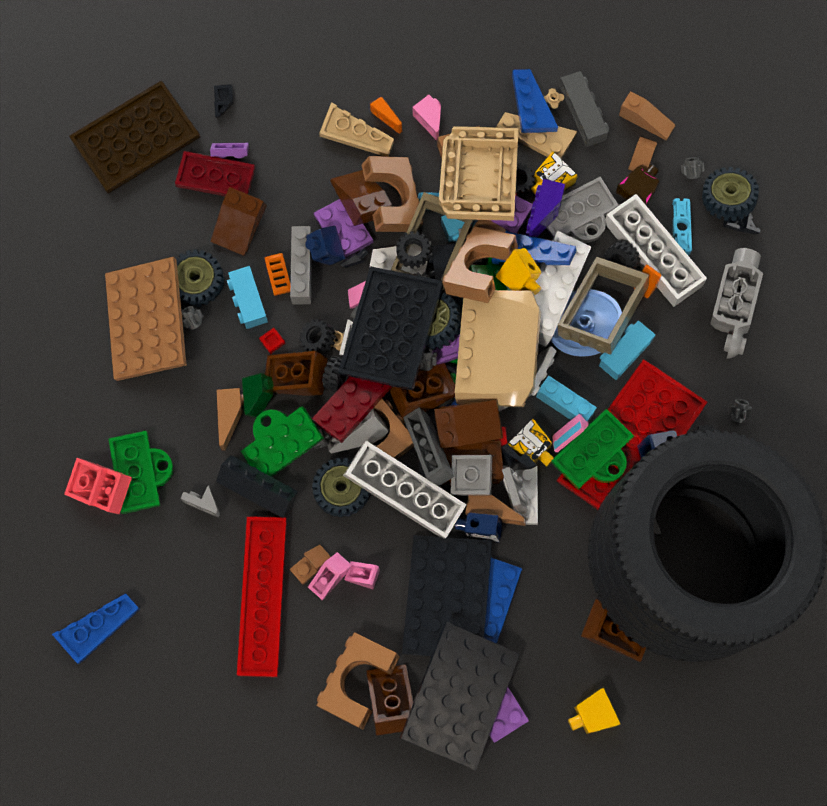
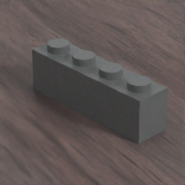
M581 71L561 77L560 90L564 95V99L585 146L589 147L606 141L609 127L602 119L600 107L596 106L595 95L588 88L587 78L583 77Z
M417 408L403 418L426 478L437 486L453 478V472L443 448L440 447L439 437L431 417L421 408Z

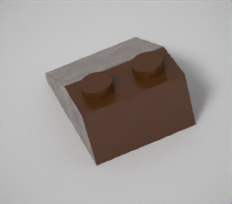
M363 170L330 180L354 226L373 221L372 215L380 206L392 207L385 191L376 182L365 181Z
M229 187L219 212L211 242L245 256L267 207L265 202Z
M317 351L267 355L265 375L272 377L274 384L273 393L304 396L323 395L324 386L322 379L324 378V369L327 366V358Z
M441 363L436 366L433 365V368L429 371L419 369L413 391L393 386L389 391L404 420V416L417 408L428 412L454 398L455 384L445 363Z
M497 399L443 406L434 410L441 448L503 438Z
M484 441L443 448L451 470L452 455H491L492 484H499L504 479L500 441ZM451 479L443 483L442 486H451Z
M595 599L581 637L641 662L646 647L642 648L638 643L632 641L630 636L627 637L618 628L619 626L612 622V619L607 615L608 611L606 608H602L601 602Z
M406 664L395 666L391 675L380 669L367 670L376 736L402 732L413 705Z

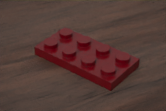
M184 151L175 186L220 196H226L229 187L249 194L255 165Z
M349 377L317 412L312 421L340 443H343L392 386Z

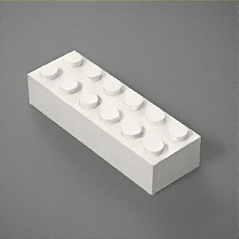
M637 194L606 215V226L618 241L622 240L623 242L625 240L627 244L631 243L633 248H637L636 252L640 254L638 256L640 258L639 266L642 270L647 264L662 275L657 288L673 307L703 287L707 279L706 276Z
M560 231L556 232L552 241L576 246L577 251L570 265H545V263H541L539 267L541 275L536 282L541 287V290L534 297L541 310L539 344L545 347L554 335L591 249V246Z
M368 441L363 443L343 475L442 538L448 536L466 506L459 499Z

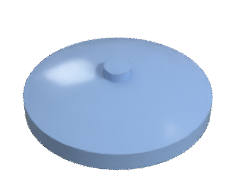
M590 289L570 326L608 339L622 311L618 303L611 296L604 292ZM573 291L571 293L569 300L566 304V307L563 311V314L565 313L567 307L569 306L571 300L573 299L577 291ZM557 325L551 341L562 352L573 356H592L601 353L594 348L582 346L577 342L565 340L558 336Z

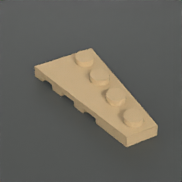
M332 102L319 133L320 137L385 157H389L394 143V138L375 127H370L363 120H358L351 116V113L339 109Z
M507 112L504 113L496 128H518V142L546 157L554 152L560 159H562L577 135V131L559 126L557 132L521 133L519 116Z

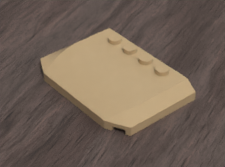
M455 126L452 128L451 134L446 136L443 141L439 204L447 219L514 221L518 128Z
M495 290L489 303L463 298L455 384L456 404L497 399L498 406H525V401L535 389L541 310L532 291Z

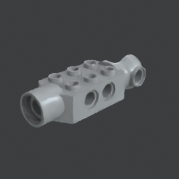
M736 249L732 263L725 265L710 323L715 329L728 333L723 350L728 352L726 359L733 358L738 354L743 355L747 338H743V335L748 333L763 276V273L758 270L761 255L752 249Z

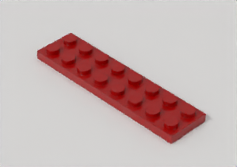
M247 517L237 676L278 677L286 518Z

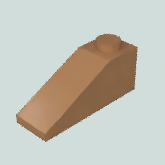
M631 91L621 106L619 116L666 141L675 127V124L649 101Z
M240 388L217 390L218 431L221 450H226L243 413L244 398Z
M493 495L468 496L466 515L468 513L498 515L502 523L526 526L524 517Z

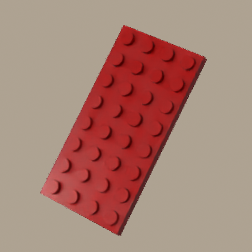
M643 359L608 408V411L634 435V438L621 449L625 454L627 462L623 475L611 483L599 482L592 477L579 490L563 474L560 475L557 482L599 510L608 493L641 460L637 448L641 441L648 435L673 430L676 431L677 436L686 434L708 402ZM611 465L608 467L610 474L616 475L619 473L617 466Z

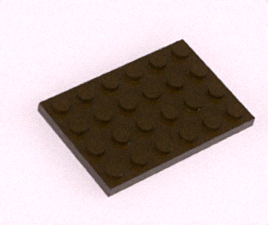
M161 80L69 135V137L108 194L199 139L200 134Z

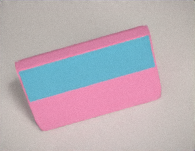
M580 414L575 416L552 436L555 452L563 449L588 427V422Z

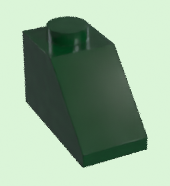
M262 373L242 378L245 415L255 419L263 412L273 396L274 384L272 377Z

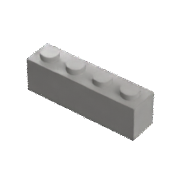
M292 226L290 288L292 304H311L312 256L310 250L305 245L307 241L306 235L312 233L310 226Z

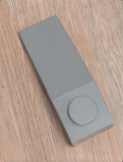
M372 409L343 443H340L334 437L328 440V450L330 453L361 447L365 441L373 444L377 440L383 439L389 432L387 425L375 410Z

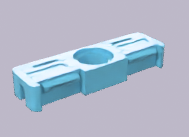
M676 198L672 203L674 209V218L672 220L673 237L685 253L690 255L692 251L690 200L683 199V201H680L679 198ZM684 223L687 229L681 231L677 228V224Z

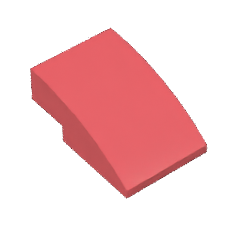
M76 458L64 495L107 512L120 514L132 477Z

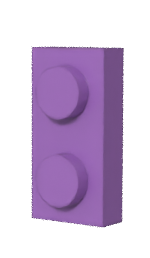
M212 143L210 149L211 157L226 158L227 156H234L235 158H243L248 155L249 143Z

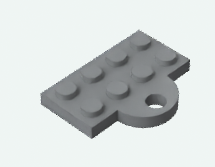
M598 177L563 195L558 217L546 229L552 238L557 231H560L566 235L571 234L576 240L581 242H594L604 233L606 227L604 216L619 205L602 178ZM594 228L597 233L589 235L587 229Z

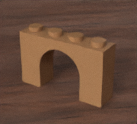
M369 156L362 164L365 181L386 182L392 185L399 192L402 200L400 207L380 206L372 216L376 232H407L419 204L409 158ZM423 219L420 223L419 228L423 225Z
M474 226L471 233L467 235L463 247H460L456 259L452 261L448 273L443 277L446 294L489 303L496 290L493 276L475 273L468 268L473 262L481 258L491 257L507 260L513 250L518 249L516 235Z
M381 399L373 409L388 422L390 432L387 438L376 447L397 460L411 450L414 444L409 431L403 425L405 422L399 414L395 415L393 413V407L388 400L384 401Z
M354 632L353 636L347 639L346 649L343 655L341 654L336 661L337 667L334 673L331 672L328 676L327 686L324 691L320 692L316 706L363 730L372 711L349 699L345 692V679L354 667L363 664L372 665L391 675L400 656L396 652Z

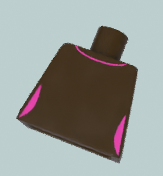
M650 165L647 170L637 167L618 184L616 193L626 200L637 194L643 203L648 206L659 184V179L655 177L659 170L653 165Z

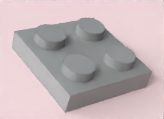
M452 455V472L454 477L451 478V495L491 496L492 456Z
M510 467L502 469L514 508L520 514L527 513V506L530 504L527 495L521 490L524 487L521 477L518 476L516 471L513 472Z

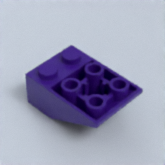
M543 179L542 185L537 186L535 201L533 202L531 216L527 224L526 236L537 238L558 217L565 184Z

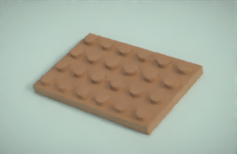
M170 257L105 273L114 380L120 381L186 366L176 258Z

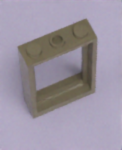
M423 192L407 234H410L411 231H413V234H416L426 209L445 215L439 204V197ZM457 219L465 223L441 281H443L444 275L448 273L452 261L456 259L460 247H463L475 220ZM412 244L406 247L405 252L407 254ZM396 256L391 270L414 275L401 270L403 264L399 262ZM444 286L442 289V294L446 292Z
M596 257L558 323V336L565 340L577 342L582 346L594 348L598 352L611 355L649 286V274ZM598 275L635 288L608 339L570 326Z

